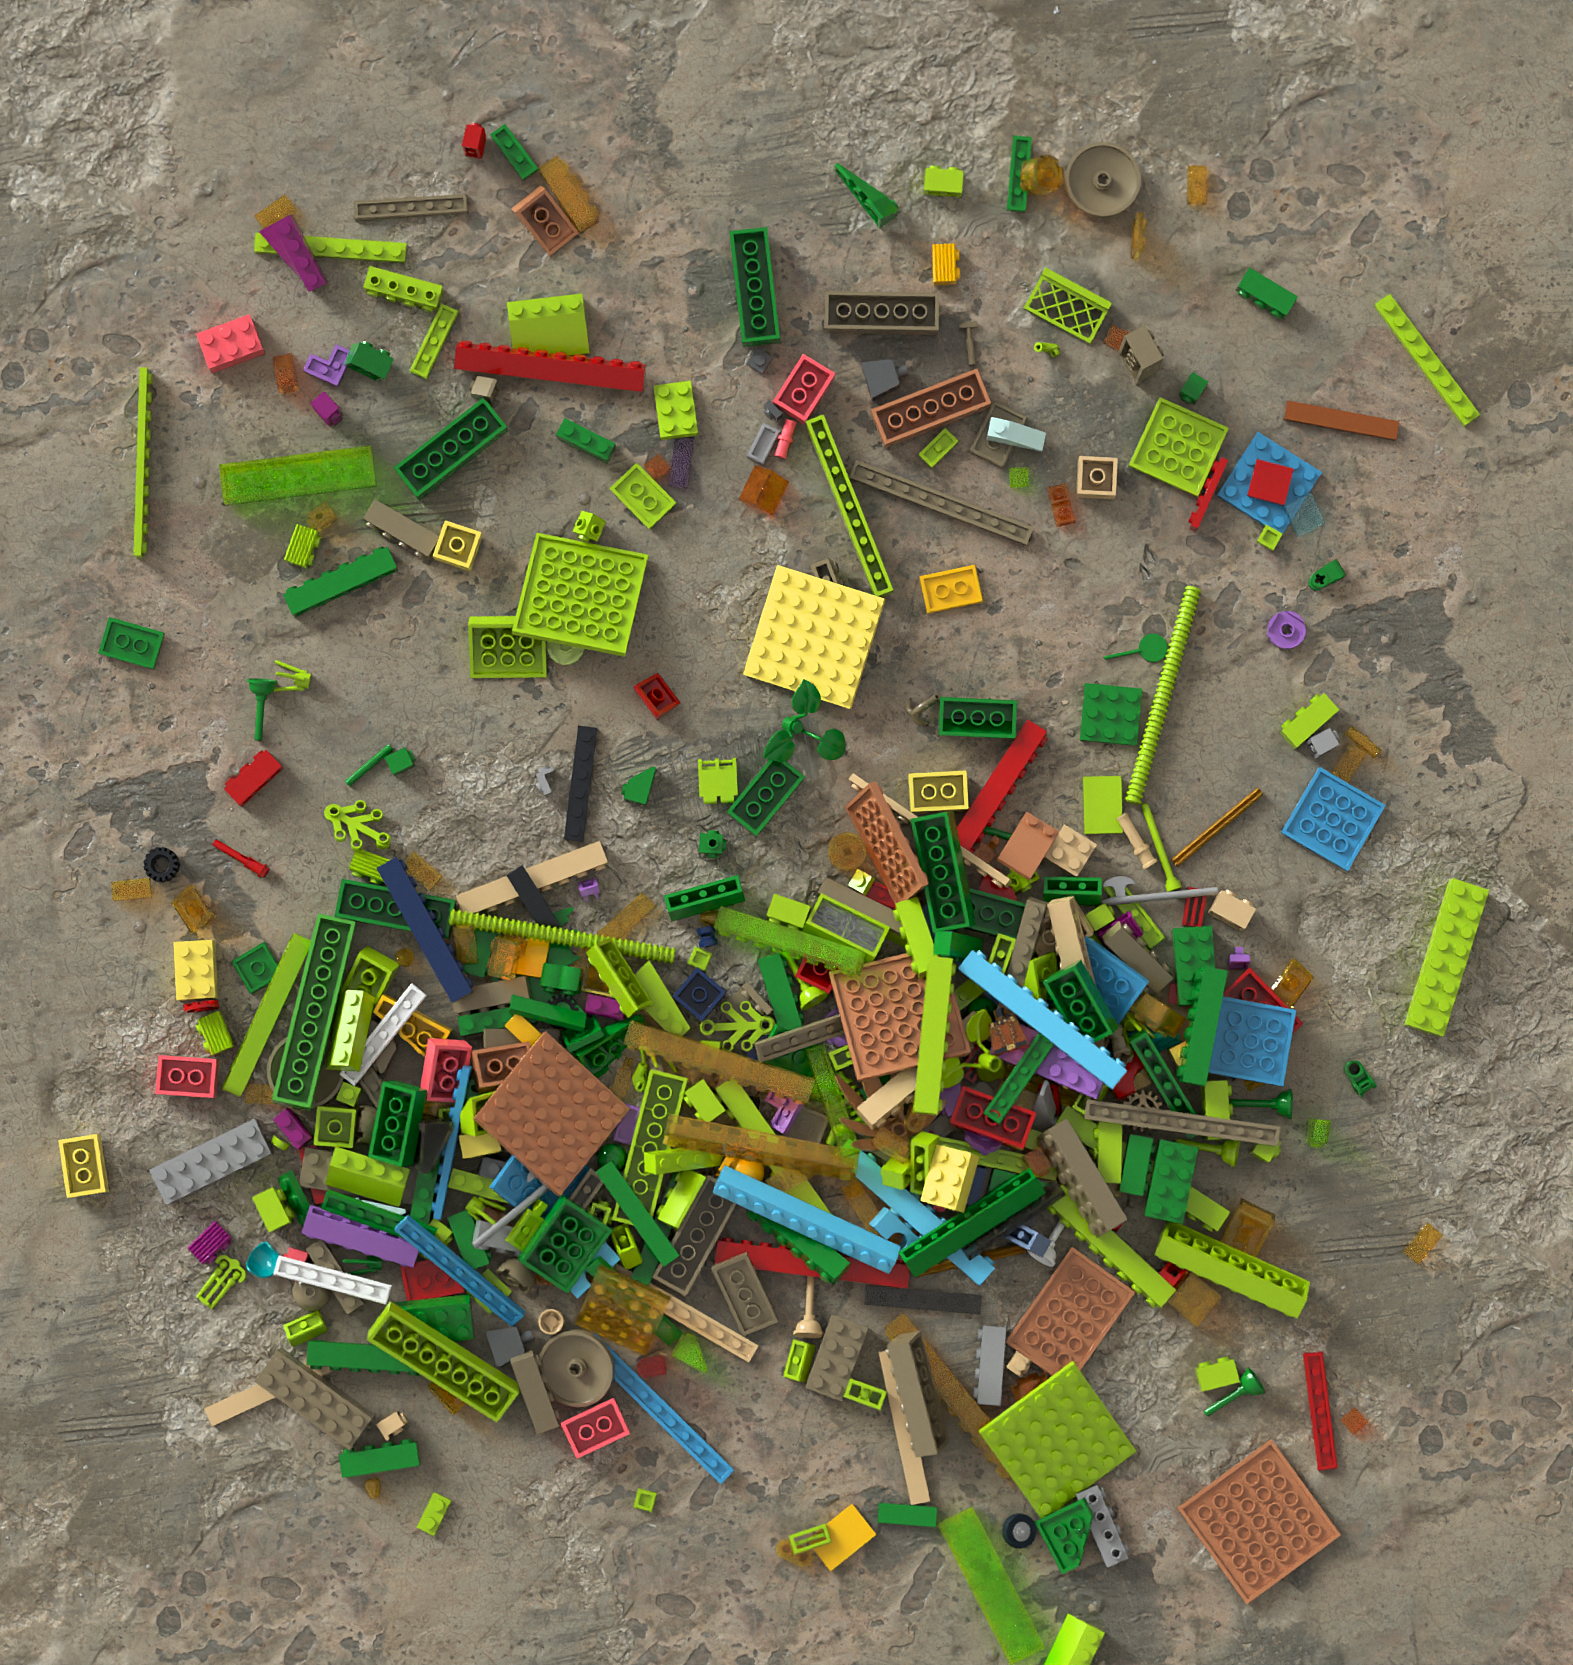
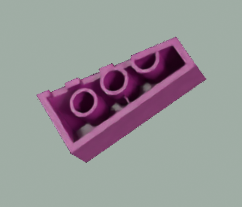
M293 214L259 231L303 281L308 292L328 283Z

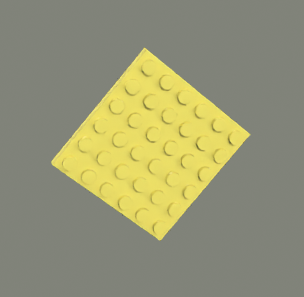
M777 565L743 675L796 691L802 680L805 679L815 685L820 693L821 700L851 709L886 599Z

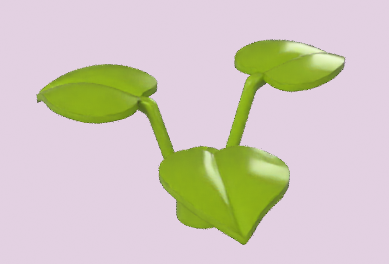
M986 1009L976 1012L966 1026L967 1039L970 1042L976 1041L977 1045L985 1053L979 1056V1064H960L958 1058L945 1059L946 1069L945 1072L941 1073V1080H944V1088L953 1087L964 1077L963 1067L978 1068V1077L984 1082L1006 1077L1003 1061L999 1057L992 1055L991 1051L986 1049L981 1043V1040H986L992 1032V1019Z

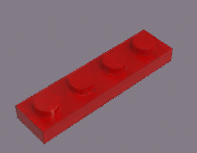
M1221 457L1219 462L1215 460L1211 469L1214 474L1211 479L1207 478L1203 488L1206 489L1204 496L1200 495L1196 505L1199 507L1197 512H1192L1188 522L1191 523L1189 529L1197 531L1228 459Z

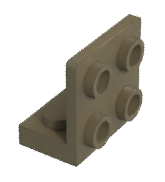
M748 982L743 984L741 989L726 1001L730 1002L733 1009L747 1022L756 1021L747 1012L741 1011L740 1004L743 1001H749L752 1008L761 1016H768L773 1012V1009ZM744 1003L742 1008L748 1010L749 1004ZM724 1004L723 1009L729 1011L730 1005ZM722 1012L731 1023L736 1022L730 1015ZM748 1030L743 1036H746L752 1030Z

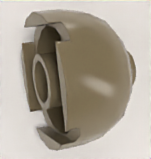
M358 1105L356 1111H360L359 1116L355 1117L354 1138L358 1139L355 1142L368 1144L371 1143L377 1109L371 1106Z
M518 1258L505 1260L496 1271L497 1274L501 1273L499 1278L515 1291L518 1288L523 1290L521 1292L523 1295H527L535 1283V1272L522 1264Z
M300 1281L294 1283L292 1290L293 1299L296 1304L307 1311H316L323 1308L330 1301L332 1294L330 1289Z

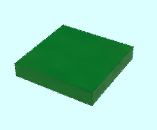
M265 942L231 961L250 994L268 985L278 966Z
M595 1015L586 1019L583 1032L569 1028L561 1031L569 1053L604 1036Z

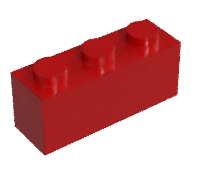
M267 750L258 752L254 756L255 760L250 765L248 763L239 770L240 774L236 778L233 776L225 783L226 787L224 790L241 807L284 769Z

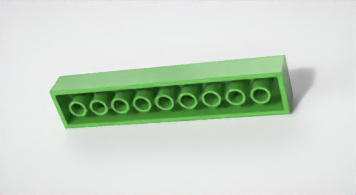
M319 913L317 915L272 1097L274 1104L312 1112L357 928L355 921Z

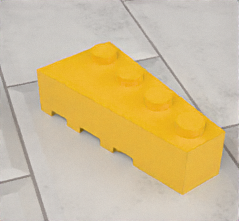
M385 993L381 996L373 1012L383 1020L398 1000ZM415 1010L398 1031V1034L415 1048L419 1054L425 1057L428 1038L449 1039L453 1029Z

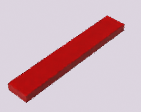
M1323 1351L1303 1353L1317 1470L1337 1469Z

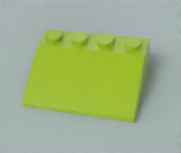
M583 294L507 302L513 349L524 347L528 348L529 351L546 350L551 354L564 352L568 356L590 354Z
M470 616L468 622L470 678L547 677V641L513 635L512 629L516 616Z

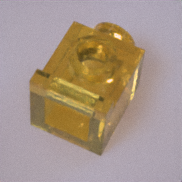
M324 501L307 514L309 519L306 521L312 529L316 528L320 532L338 519ZM323 514V518L320 520L316 519V516Z

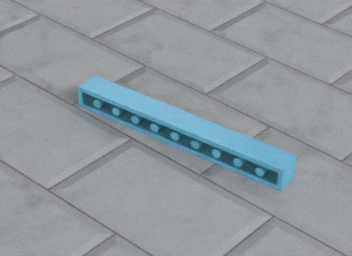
M973 950L958 967L961 973L1038 1033H1041L1042 1036L1048 1038L1056 1047L1112 1090L1127 1072L1125 1069L1126 1065L1118 1058L1114 1061L1109 1057L1111 1053L1102 1046L1100 1049L1094 1045L1095 1041L1087 1034L1082 1036L1078 1033L1080 1029L1071 1022L1069 1025L1064 1022V1016L1056 1010L1051 1012L1047 1008L1049 1005L1040 998L1037 1001L1033 998V992L1025 986L1023 988L1019 987L1016 984L1018 981L1010 974L1006 977L1001 973L1003 969L994 962L992 965L987 962V957L979 950L977 952Z
M848 1140L834 1156L841 1165L890 1208H893L901 1218L908 1222L922 1236L947 1221L943 1217L939 1219L935 1216L934 1213L936 1211L928 1204L924 1206L920 1202L921 1197L917 1194L909 1193L906 1189L901 1190L883 1185L880 1174L881 1167L876 1164L877 1159L871 1153L866 1155L862 1150L852 1147V1141ZM970 1243L947 1258L980 1286L995 1269L992 1266L994 1262L987 1256L983 1258L978 1253L980 1250L973 1243Z
M724 1165L717 1178L712 1193L887 1274L890 1273L897 1261L901 1246L726 1165Z

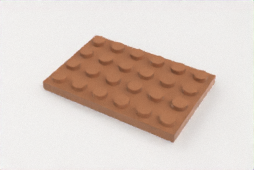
M876 781L869 783L845 806V809L884 885L888 888L894 904H896L897 902L913 898L929 884L926 873L920 868L919 860L913 854L909 840L904 837L900 823L893 816L892 808L886 802L882 788L877 785Z
M1071 1247L1005 1340V1343L1052 1376L1072 1361L1081 1370L1130 1301L1135 1291Z

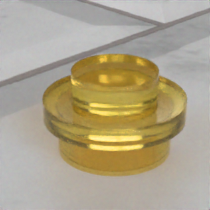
M403 948L396 952L395 960L399 965L409 967L414 961V954L410 949Z

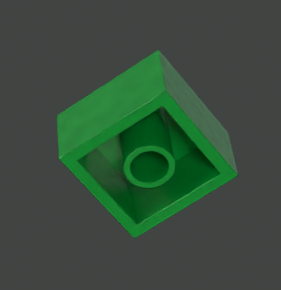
M363 341L362 343L358 342L352 345L343 366L378 382L386 378L394 358L390 357L389 352L382 349L378 351L373 348L371 343Z

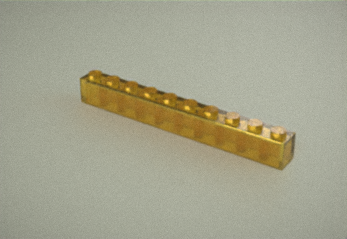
M634 1020L629 1023L623 1043L628 1045L627 1048L630 1050L638 1051L641 1049L646 1051V1055L657 1057V1055L663 1056L667 1062H682L683 1067L689 1069L697 1067L701 1069L702 1073L712 1075L713 1072L719 1074V1078L730 1081L734 1079L738 1081L737 1084L749 1087L750 1084L756 1086V1090L767 1093L769 1090L775 1092L774 1096L786 1099L787 1096L793 1098V1102L804 1105L805 1102L809 1103L816 1083L814 1078Z
M672 1114L668 1115L663 1144L672 1147L677 1146L692 1151L697 1150L728 1158L743 1159L748 1162H758L769 1166L773 1165L805 1173L819 1174L825 1177L840 1178L845 1181H854L860 1151Z
M902 1312L885 1326L887 1331L884 1333L890 1341H893L901 1333L918 1330ZM923 1338L939 1401L942 1402L944 1400L948 1405L946 1410L952 1417L957 1416L961 1421L958 1425L965 1433L967 1431L971 1433L973 1437L970 1440L977 1448L980 1446L985 1451L983 1456L987 1461L996 1464L998 1468L995 1470L1002 1479L1006 1477L1009 1480L1011 1476L978 1432V1430L991 1422L990 1419Z

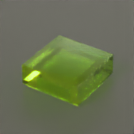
M1028 467L1009 468V488L1029 487Z

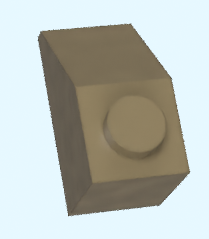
M477 376L476 380H472L469 387L472 398L481 400L484 397L491 405L494 404L500 389L496 379Z

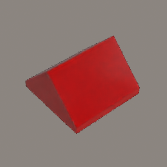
M659 673L633 687L636 694L657 721L681 703Z
M812 942L795 977L830 993L832 984L829 972L842 969L846 959Z

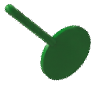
M1148 634L1141 639L1139 649L1104 656V659L1140 653L1146 661L1157 662L1166 655L1167 643L1158 634Z

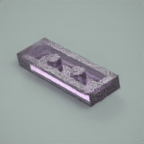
M695 436L676 438L674 441L668 484L671 487L688 488Z

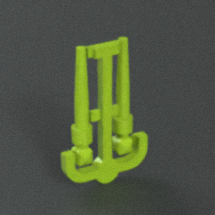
M221 1255L215 1260V1263L220 1264V1266L216 1267L212 1276L196 1296L210 1309H213L230 1287L234 1286L236 1279L242 1283L246 1278V1271L240 1266L238 1259H232L228 1255ZM229 1262L230 1267L224 1273V1275L221 1278H219L218 1275L220 1276L222 1274L223 1269L228 1266ZM233 1269H238L239 1271H235L233 1277H230L226 1284L224 1280ZM214 1280H216V1285L209 1292V1294L205 1298H203L202 1294L209 1288V1286L214 1282ZM220 1285H222L224 1288L213 1303L208 1302Z

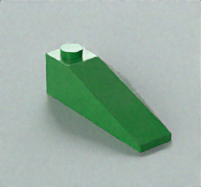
M836 163L834 165L835 172L879 229L898 216L897 209L899 207L893 199L889 200L885 194L840 164Z
M641 1014L601 1028L604 1034L603 1037L570 1054L596 1078H599L610 1069L608 1066L615 1059L619 1060L623 1050L627 1046H632L647 1030Z

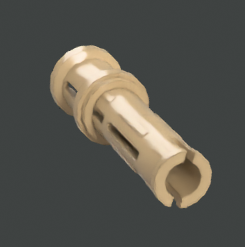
M1127 812L1116 818L1135 849L1134 855H1137L1143 864L1142 868L1146 869L1158 861L1157 858H1154L1150 852L1149 844L1143 842Z

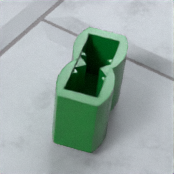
M543 963L540 986L546 992L555 993L556 990H562V994L574 996V993H580L583 970L575 967Z

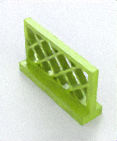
M1045 267L1024 309L1091 344L1112 303ZM1043 280L1051 284V292L1041 294L1040 285ZM1065 291L1068 294L1069 300L1058 303L1055 293ZM1054 294L1056 304L1045 307L1043 296ZM1041 298L1043 308L1035 310L1029 306L1033 299ZM1079 299L1084 301L1086 309L1075 312L1072 301ZM1070 302L1073 313L1062 316L1059 305ZM1057 306L1060 317L1051 319L1048 317L1046 309ZM1097 308L1103 312L1100 319L1091 320L1089 310ZM1087 311L1090 322L1079 325L1076 314ZM1074 315L1077 326L1066 327L1063 318ZM1091 324L1093 332L1087 338L1081 334L1080 327Z

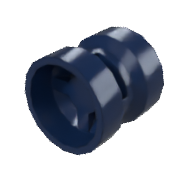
M715 926L696 929V933L700 938L698 942L699 948L718 945L717 938L714 936L716 932Z

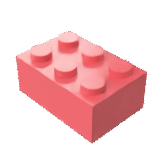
M250 314L196 334L211 373L265 354Z
M803 354L773 400V404L780 411L806 425V421L810 419L834 381L836 373Z
M428 1038L420 1088L427 1089L426 1101L456 1102V1100H453L454 1089H458L459 1081H456L458 1070H462L464 1065L469 1066L472 1047L465 1040Z
M158 1055L155 1094L217 1098L220 1060Z
M615 1397L561 1422L576 1458L582 1457L631 1433Z

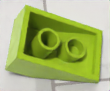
M367 945L359 952L341 993L346 990L364 991L375 997L372 1009L373 1015L375 1007L392 983L400 964Z
M1055 951L1048 952L1029 962L1024 986L1033 992L1032 997L1037 1001L1039 998L1049 1005L1047 1008L1051 1012L1058 1009L1045 988L1043 981L1049 975L1058 971Z

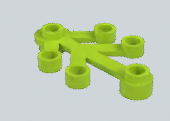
M358 800L355 802V805L346 807L330 804L325 808L324 816L329 822L333 823L334 838L337 842H343L346 839V832L341 828V821L348 827L351 849L353 851H360L362 849V840L359 839L357 831L376 840V846L379 849L385 850L390 847L391 837L389 834L384 832L378 833L363 825V823L372 821L380 822L383 818L381 810L374 809L371 814L352 818L346 815L354 812H365L366 803L363 800ZM363 805L364 807L360 809L357 806ZM379 814L380 817H374L373 815ZM342 834L343 837L339 838L337 835ZM359 843L360 846L356 847L353 844Z
M743 1001L740 1004L741 1011L747 1012L756 1021L747 1022L733 1009L730 1002H723L721 1004L722 1012L730 1015L736 1022L714 1023L712 1020H704L700 1024V1031L705 1035H711L714 1031L737 1030L729 1040L724 1041L722 1044L723 1050L730 1052L733 1050L735 1043L748 1030L756 1029L749 1039L741 1043L743 1050L750 1051L753 1048V1044L762 1034L769 1035L775 1026V1021L770 1016H761L752 1008L749 1001ZM744 1003L749 1004L748 1010L742 1008ZM724 1004L730 1005L729 1011L723 1009ZM767 1021L769 1023L768 1029L762 1027L763 1022ZM706 1024H710L712 1026V1029L710 1031L705 1030ZM747 1041L751 1044L749 1049L744 1048V1043ZM727 1042L731 1043L732 1045L731 1049L729 1050L725 1049L724 1047L725 1043Z

